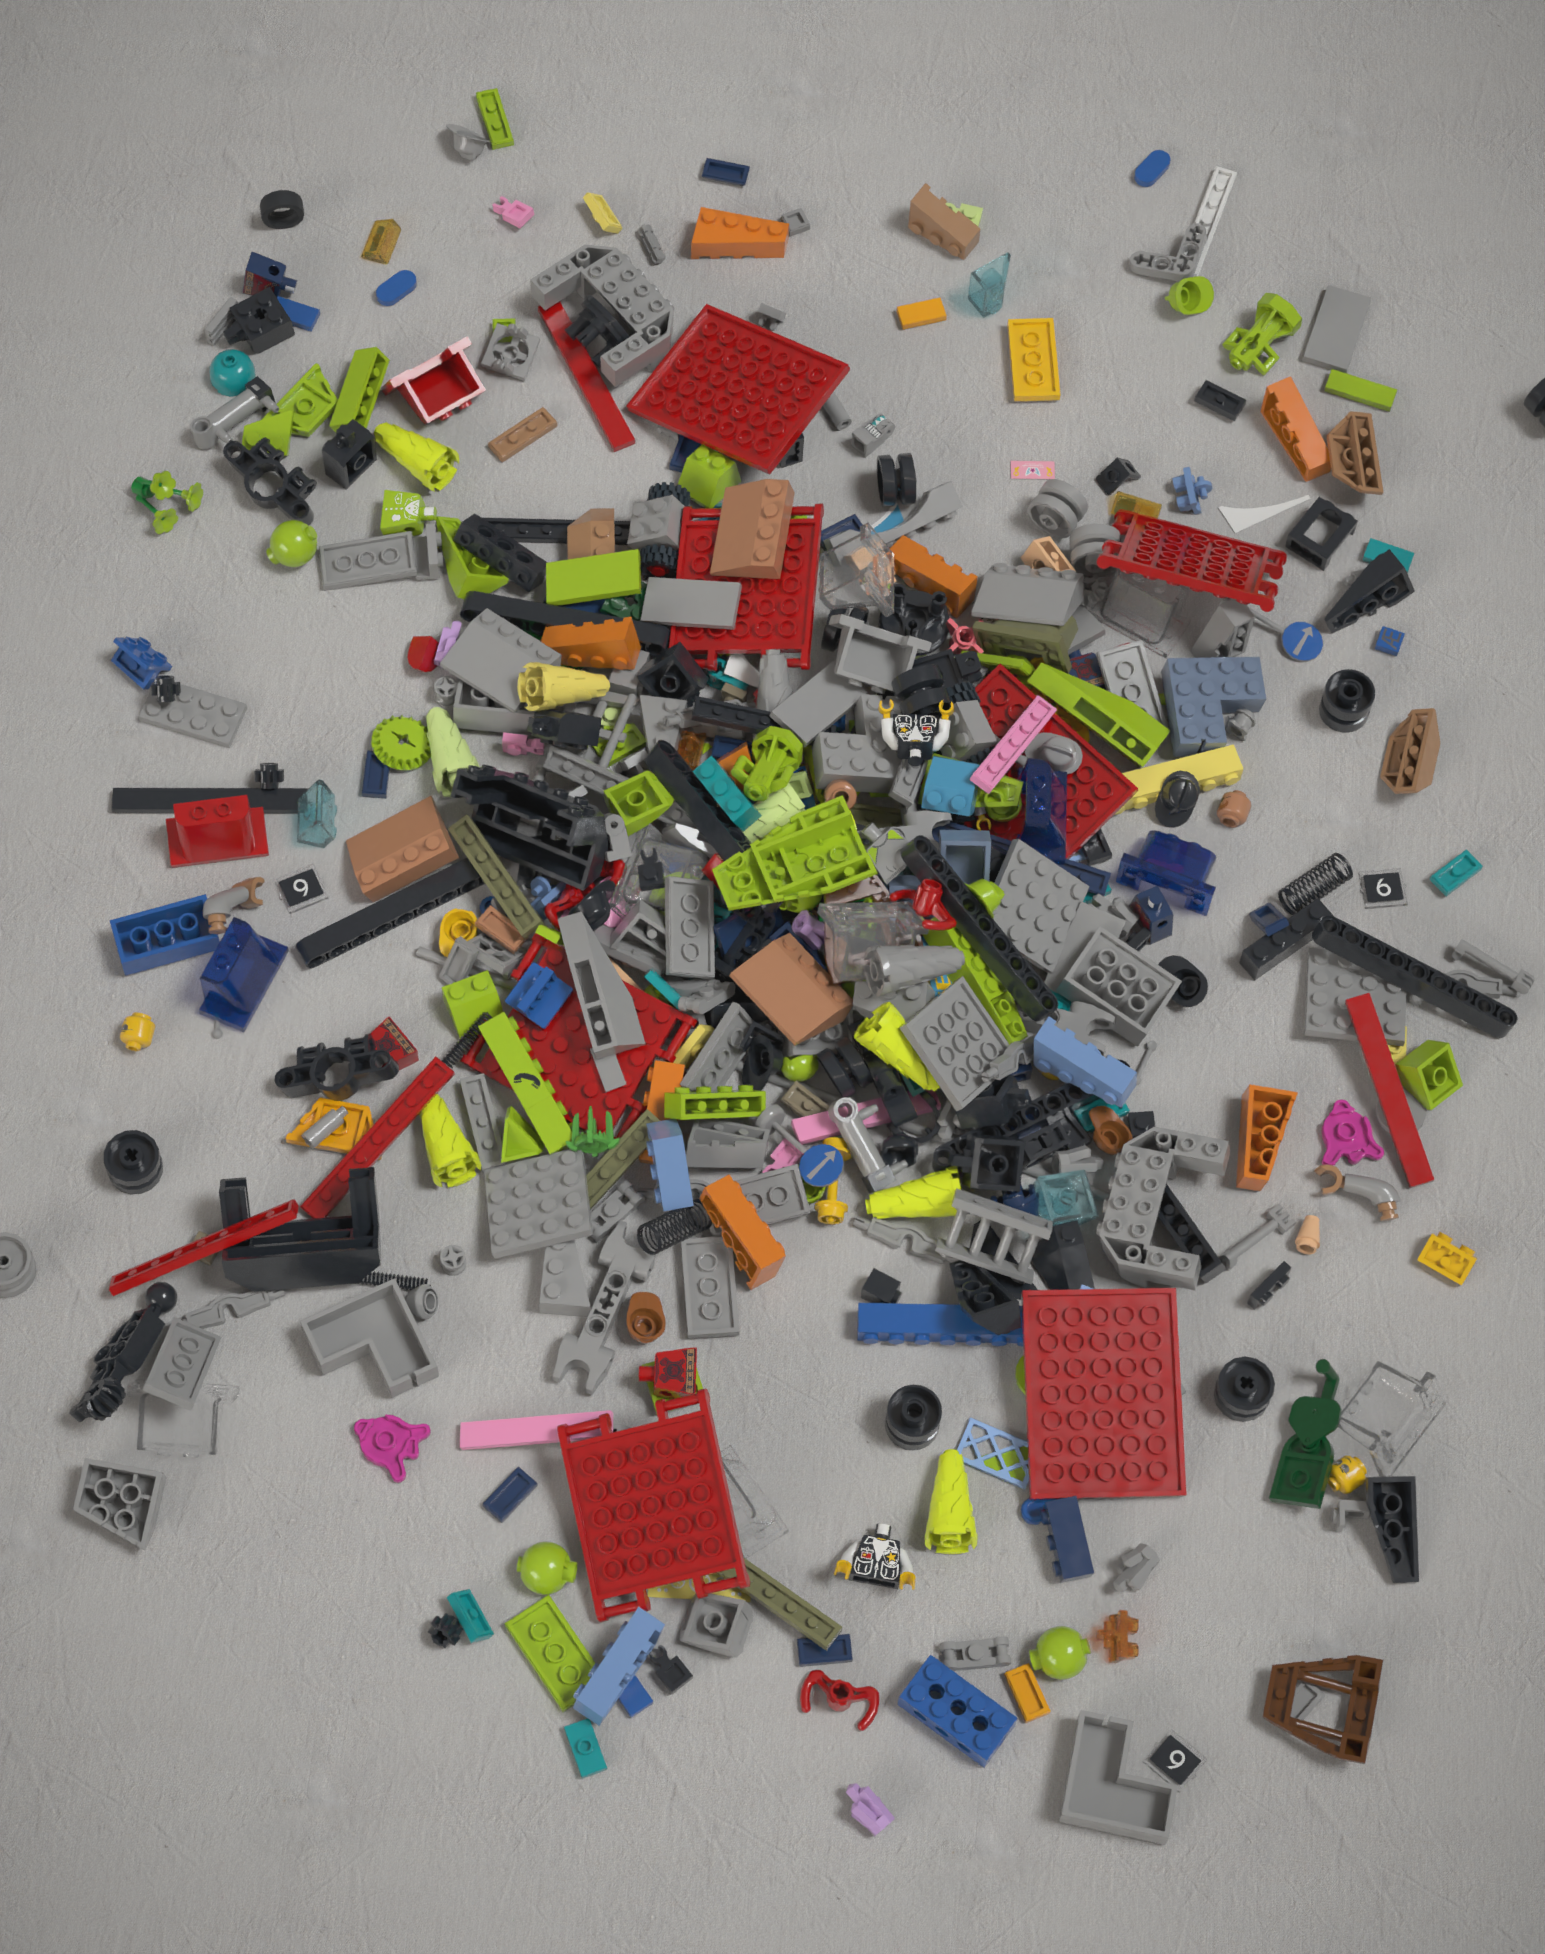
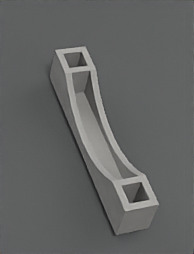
M952 481L946 482L924 492L914 511L902 523L892 529L879 533H864L849 529L823 540L834 566L842 565L845 568L849 564L844 554L866 541L874 540L875 543L878 542L881 546L883 545L885 549L896 543L895 539L902 535L911 537L917 534L915 529L922 526L924 529L936 525V519L944 517L945 520L957 515L956 510L963 506Z

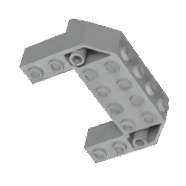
M585 244L530 279L531 296L544 310H547L574 291L583 300L588 294L594 295L598 292L631 327L634 335L601 355V372L615 387L645 367L652 373L670 351L674 321L673 304L670 300H665L656 285L650 284L642 270L636 269L628 255L622 254L618 248Z
M1153 1127L1123 1145L1122 1152H1118L1115 1159L1116 1175H1111L1110 1197L1104 1200L1103 1213H1105L1103 1221H1099L1096 1232L1097 1236L1100 1237L1103 1252L1121 1278L1142 1288H1147L1150 1281L1196 1290L1201 1270L1200 1256L1151 1246V1240L1167 1179L1176 1178L1178 1167L1225 1176L1230 1157L1229 1141Z

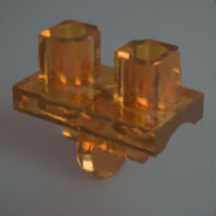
M682 730L677 752L694 771L700 766L707 736L706 733L695 734Z
M1119 1610L1118 1614L1110 1615L1109 1621L1104 1622L1103 1630L1096 1631V1639L1103 1640V1648L1109 1649V1663L1116 1664L1122 1660L1134 1659L1139 1655L1137 1643L1128 1642V1634L1134 1635L1137 1633L1139 1620L1128 1616V1611Z

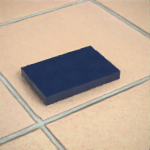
M752 907L745 908V915L751 912ZM780 909L773 913L776 919L775 926L765 941L770 939L769 937L784 925ZM735 913L713 926L722 961L724 955L746 925V922ZM753 936L747 938L745 942L746 947L752 943Z

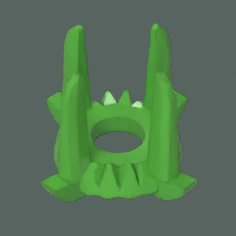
M592 1106L589 1107L588 1129L585 1134L583 1132L579 1133V1113L575 1114L573 1118L571 1142L566 1141L567 1147L576 1152L577 1150H582L583 1153L592 1154V1157H598L599 1153L615 1148L619 1144L620 1139H614L610 1112L606 1111V1134L601 1131L597 1134L596 1119L593 1118Z

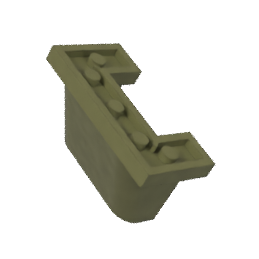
M1073 616L1068 619L1064 626L997 619L993 624L975 621L972 627L977 645L984 651L983 654L1006 657V648L1040 654L1045 664L1069 674L1072 668L1068 650L1078 631V625Z

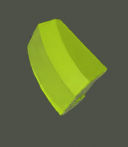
M650 771L640 773L603 791L609 812L623 818L628 836L638 832L660 817L672 806L674 798Z

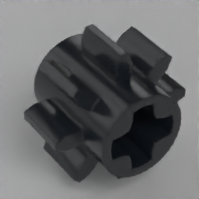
M171 675L157 676L156 682L151 684V696H157L158 702L175 701V695H180L181 693L180 682H175L174 676Z
M260 763V769H255L254 771L255 782H260V788L262 789L279 788V782L284 781V769H278V763Z
M447 1613L442 1618L435 1616L431 1622L432 1626L428 1630L433 1643L443 1646V1648H446L449 1643L455 1646L460 1640L459 1635L463 1631L458 1618Z

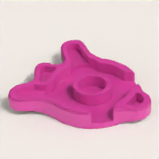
M1343 1099L1337 1100L1334 1103L1332 1111L1322 1125V1139L1326 1146L1322 1164L1335 1166L1342 1156L1347 1157L1352 1165H1356L1365 1157L1375 1161L1381 1160L1384 1156V1150L1373 1139L1370 1121L1366 1116L1363 1117L1355 1112L1356 1109Z
M387 1414L376 1419H360L354 1425V1431L360 1440L364 1456L373 1464L386 1468L396 1483L403 1482L406 1478L403 1464L404 1459H417L419 1457V1443L427 1439L431 1434L430 1426L427 1424L412 1425L399 1417Z

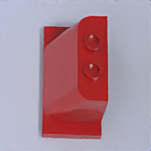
M468 336L415 368L408 369L393 377L381 387L385 396L398 390L424 425H428L438 418L441 422L453 415L451 411L458 407L460 411L472 405V399L486 391L464 353L472 345Z
M247 795L173 804L175 818L166 819L172 868L269 856L263 807L251 808Z

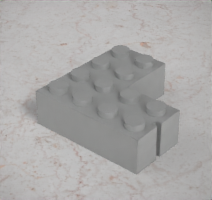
M861 694L853 709L856 734L819 732L812 745L816 789H825L833 780L843 779L850 782L857 792L889 794L902 759H899L896 750H892L883 740L881 726L883 715L878 711V705L880 700H882V707L889 709V700L891 699L894 707L890 713V718H893V714H901L899 705L903 701H898L895 696H886L885 700H883L882 695Z
M395 1278L300 1320L303 1334L323 1375L371 1354L391 1398L413 1389L412 1383L414 1382L419 1386L439 1377L437 1364Z
M1081 1710L1077 1719L1059 1822L1165 1845L1170 1835L1178 1785L1125 1774L1134 1721L1110 1716L1105 1728L1101 1727L1105 1715Z

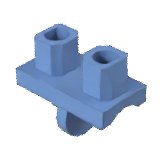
M1190 467L1183 468V475L1172 478L1176 493L1185 490L1188 493L1176 497L1177 505L1180 512L1193 510L1195 515L1202 512L1198 495L1203 500L1207 499V494L1213 489L1212 483L1204 480L1203 476L1197 477V482H1195V477L1191 474Z
M536 877L531 881V893L533 896H538L531 902V905L543 920L547 919L544 914L545 906L551 903L550 901L553 903L558 901L566 887V883L560 881L557 885H550V879Z

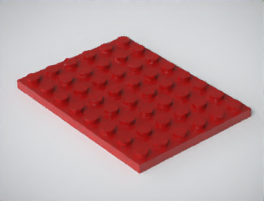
M706 304L626 407L631 413L770 475L848 374L850 367L847 363Z
M1001 664L975 687L981 701L980 707L991 730L1000 739L1005 736L1037 697ZM1054 713L1038 734L1043 732L1052 733L1075 741L1081 748L1083 755L1079 768L1071 774L1060 775L1031 766L1030 768L1027 767L1026 772L1022 775L1017 771L1016 763H1014L1005 776L1024 782L1020 795L1022 807L1018 816L1010 822L1000 823L985 813V818H988L991 822V830H989L987 822H981L979 827L981 831H989L991 835L1010 841L1020 839L1032 848L1070 859L1138 792V787ZM975 816V820L961 822L966 827L978 830V816Z
M1176 1288L1022 1290L1030 1500L1063 1499L1077 1496V1499L1186 1496Z

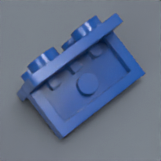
M116 637L113 641L119 648L111 661L143 690H149L152 682H154L161 670L170 671L173 667L167 662L168 659L165 655L150 647L151 643L142 637Z
M533 962L505 999V1002L541 1028L546 1029L571 995L573 989L557 978L554 971L548 967L543 968Z

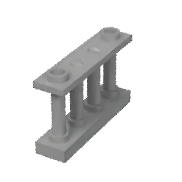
M956 1188L952 1207L957 1212L947 1239L938 1237L935 1251L945 1258H956L1011 1277L1017 1283L1032 1285L1034 1270L1028 1267L1039 1239L1049 1240L1053 1221ZM972 1213L980 1216L981 1221L971 1248L957 1244L956 1241L966 1215ZM995 1221L1003 1224L1005 1230L995 1256L980 1252L990 1224ZM1021 1230L1029 1234V1239L1019 1265L1004 1259L1015 1231Z

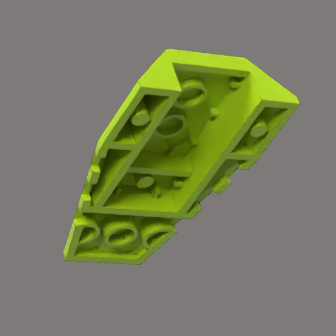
M843 795L795 814L789 818L790 822L784 826H777L771 830L770 835L761 841L757 839L751 843V847L743 853L739 851L712 869L729 911L831 893L877 874L871 857L866 852Z

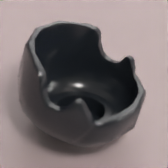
M905 1134L888 1136L882 1142L880 1152L885 1165L891 1166L902 1160L907 1162V1167L914 1165L919 1150L917 1141Z

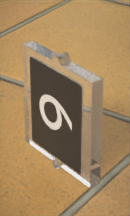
M314 863L274 879L280 893L279 899L283 900L289 914L329 899L323 885L324 879L320 878Z
M1401 868L1359 871L1361 885L1359 892L1363 895L1365 909L1408 905L1405 892L1407 885L1403 881Z
M1170 1729L1160 1742L1154 1744L1155 1748L1143 1763L1165 1782L1178 1785L1177 1792L1180 1793L1191 1779L1196 1778V1773L1207 1761V1758L1173 1729Z

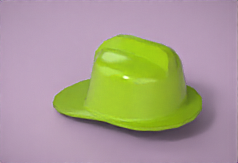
M1205 277L1184 278L1171 286L1169 295L1165 297V300L1169 301L1175 311H1179L1182 314L1202 313L1207 311L1212 305L1214 290L1210 281Z
M979 879L969 885L965 883L994 919L993 912L1000 905L1001 899L1005 895L1004 891L995 883L989 882L986 879Z

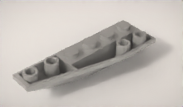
M578 912L558 918L577 995L597 1059L646 1045L633 998L583 913Z

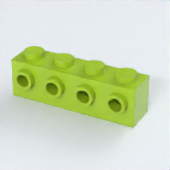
M377 347L359 349L354 352L329 425L335 432L342 424L347 425L352 419L367 429L390 361Z
M738 1085V1090H732V1086H717V1091H711V1087H696V1091L691 1092L688 1087H675L674 1092H665L664 1118L687 1120L759 1117L766 1109V1091L753 1090V1085Z

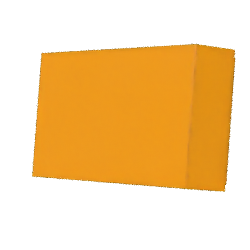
M940 297L898 306L896 309L903 330L945 321L947 318Z
M1029 1663L1004 1673L1025 1724L1050 1714L1049 1706Z

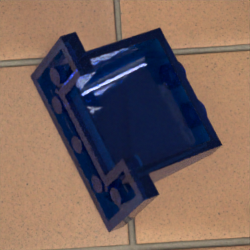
M1027 758L1024 768H1019L1017 780L1024 782L1021 794H1026L1025 825L1021 834H1018L1016 839H1020L1055 864L1064 865L1066 861L1067 772L1053 771L1051 766L1044 760Z
M1151 830L1148 832L1137 857L1123 853L1116 882L1135 890H1139L1142 881L1148 882L1187 897L1184 908L1207 916L1216 889L1215 886L1207 884L1216 862V855L1196 842H1187L1179 839L1174 834Z
M233 917L200 976L204 1001L199 1009V1013L245 1032L289 952L288 947L258 935L249 923Z

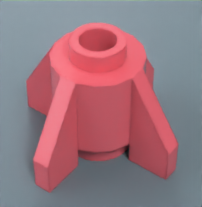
M951 618L947 620L946 626L951 636L949 649H952L953 654L958 655L962 651L984 652L975 643L976 639L972 628L967 626L959 627Z

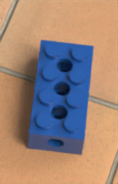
M932 1655L927 1658L901 1693L897 1704L983 1768L986 1767L1010 1734L1018 1719ZM938 1692L942 1698L933 1699L929 1693ZM958 1707L963 1710L964 1714L955 1715L951 1709ZM980 1723L984 1725L986 1730L977 1731L974 1729L973 1724Z

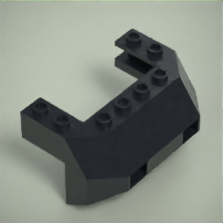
M485 764L482 767L469 765L468 768H459L457 770L450 797L467 798L466 803L474 805L471 819L497 855L583 891L601 875L606 857L605 852L608 850L605 817L598 807L589 804L588 799L580 796H575V798L569 796L567 790L561 788L552 789L548 787L549 783L541 780H530L529 775L522 772L509 773L496 770L495 767ZM523 817L528 820L538 819L540 821L538 827L521 821L520 818Z
M375 1167L349 1169L348 1184L351 1216L291 1220L225 1248L222 1253V1266L225 1278L254 1292L359 1283L381 1265L380 1217ZM246 1177L221 1179L219 1198L224 1229L250 1218L251 1214Z

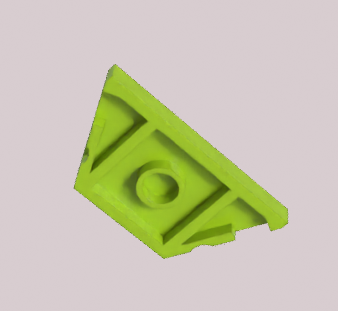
M315 363L276 404L279 407L277 413L269 411L263 419L286 411H294L291 434L310 437L334 412L338 402L334 392L330 389V384L323 376L319 364Z

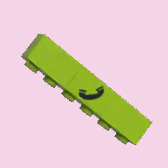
M502 1012L478 1026L549 1154L568 1150L566 1141L571 1142L573 1122L567 1123L564 1117L568 1114L561 1101L556 1103L552 1096L556 1091L549 1079L544 1081L540 1073L544 1070L537 1058L532 1060L528 1054L532 1049L525 1037L519 1038L516 1031L520 1028L514 1017L508 1018L505 1012Z

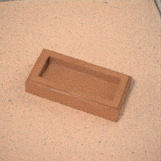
M491 905L475 922V927L512 954L529 938H523L512 921Z

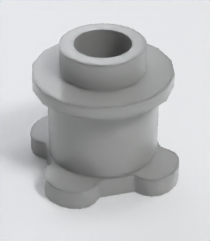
M1237 709L1235 717L1227 721L1228 725L1225 727V730L1229 734L1236 736L1239 740L1245 741L1250 727H1254L1256 724L1254 714L1247 709Z

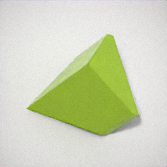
M512 1106L507 1108L501 1163L538 1155L543 1152L544 1143L538 1132Z

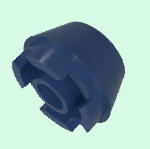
M1033 1184L1028 1185L1026 1189H1023L1021 1185L1020 1192L1002 1191L1001 1196L996 1198V1195H992L990 1198L992 1201L1039 1216V1193L1036 1192Z

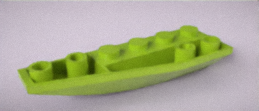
M1042 662L1027 681L1140 769L1144 767L1170 732L1168 728L1134 702Z
M936 917L930 919L932 921H939ZM920 926L919 930L929 946H952L963 951L965 957L964 965L956 973L947 974L952 983L956 979L964 977L1009 1045L1028 1037L1012 995L959 929L954 927L950 930L939 931L925 929Z

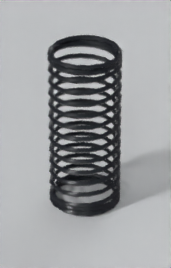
M1335 852L1327 859H1324L1323 862H1320L1319 865H1315L1311 870L1299 876L1298 879L1290 882L1285 888H1281L1278 891L1280 903L1289 914L1294 915L1296 912L1291 910L1286 904L1282 892H1285L1286 899L1291 907L1299 912L1303 909L1302 904L1306 907L1307 902L1312 903L1311 899L1316 900L1315 895L1320 900V898H1324V895L1327 896L1332 890L1340 887L1341 884H1345V881L1352 879V867L1343 855ZM1335 860L1342 865L1347 876L1343 874L1342 870L1336 864ZM1288 896L1291 898V900H1292L1293 903L1295 904V907L1293 906V904H1292L1291 901L1289 900Z
M694 1199L693 1205L702 1212L705 1219L704 1227L699 1212L693 1206L671 1210L638 1227L637 1241L643 1251L649 1255L658 1254L710 1228L712 1220L709 1217L707 1225L704 1211L695 1204L699 1203L703 1206L700 1199ZM691 1208L694 1209L695 1212L698 1214L701 1226L698 1224V1220L695 1214L692 1212ZM644 1227L646 1240L650 1247L655 1250V1252L651 1251L644 1242L642 1234ZM647 1227L649 1228L650 1238L654 1245L658 1247V1249H655L649 1242V1239L647 1237ZM651 1230L653 1231V1233H654V1235H655V1238H656V1240H657V1242H658V1245H657V1244L655 1243V1241L653 1240V1237H652V1234H651Z

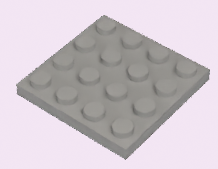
M1013 839L994 882L1005 894L1001 899L1000 905L993 912L994 921L1026 960L1046 973H1053L1062 953L1067 931L1076 916V911L1081 901H1084L1089 886L1020 839Z
M1309 948L1307 955L1304 1035L1358 1041L1345 1000L1370 993L1387 1044L1404 1046L1406 991L1328 950Z
M963 976L956 979L900 1027L956 1111L963 1109L995 1080L992 1079L989 1082H984L981 1079L983 1077L981 1074L990 1069V1062L1004 1054L1009 1046V1043Z
M568 1149L484 1171L491 1250L495 1259L593 1235L585 1159L582 1150H577L576 1152Z

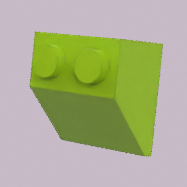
M701 445L686 459L678 484L682 485L681 488L685 487L690 492V500L704 508H713L724 498L725 488L738 485L741 482L736 462L705 445Z
M488 970L441 987L443 1001L460 1039L461 1036H464V1033H467L466 1030L472 1027L474 1021L480 1018L479 1016L482 1015V1012H488L493 1018L504 1012Z
M1426 1040L1395 1064L1402 1086L1427 1110H1433L1463 1086L1450 1043Z

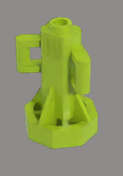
M1265 293L1257 302L1255 324L1251 329L1247 330L1236 327L1222 344L1225 349L1231 351L1229 353L1231 365L1237 370L1243 369L1244 371H1247L1254 365L1262 375H1266L1279 360V356L1270 347V344L1274 339L1282 336H1293L1302 325V317L1291 303L1278 294ZM1240 337H1242V339L1238 343H1235ZM1265 352L1269 357L1262 364L1258 358Z
M769 726L756 734L752 742L751 759L755 762V765L746 756L741 755L732 768L731 774L744 786V795L754 801H765L771 793L787 786L794 771L799 768L802 762L803 744L790 730Z

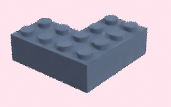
M1260 657L1167 658L1161 670L1174 757L1195 755L1202 743L1201 741H1204L1199 753L1225 747L1227 738L1223 713H1235L1237 709L1259 712L1266 701Z
M940 830L939 852L961 880L968 885L979 879L989 881L990 832L979 830ZM897 875L888 883L887 890L890 894L902 889L917 890L921 882L915 875ZM906 898L895 901L919 933H921L919 927L922 926V921L935 917L933 915L922 917L916 914L912 907L914 901L912 899ZM887 908L886 914L891 932H902Z

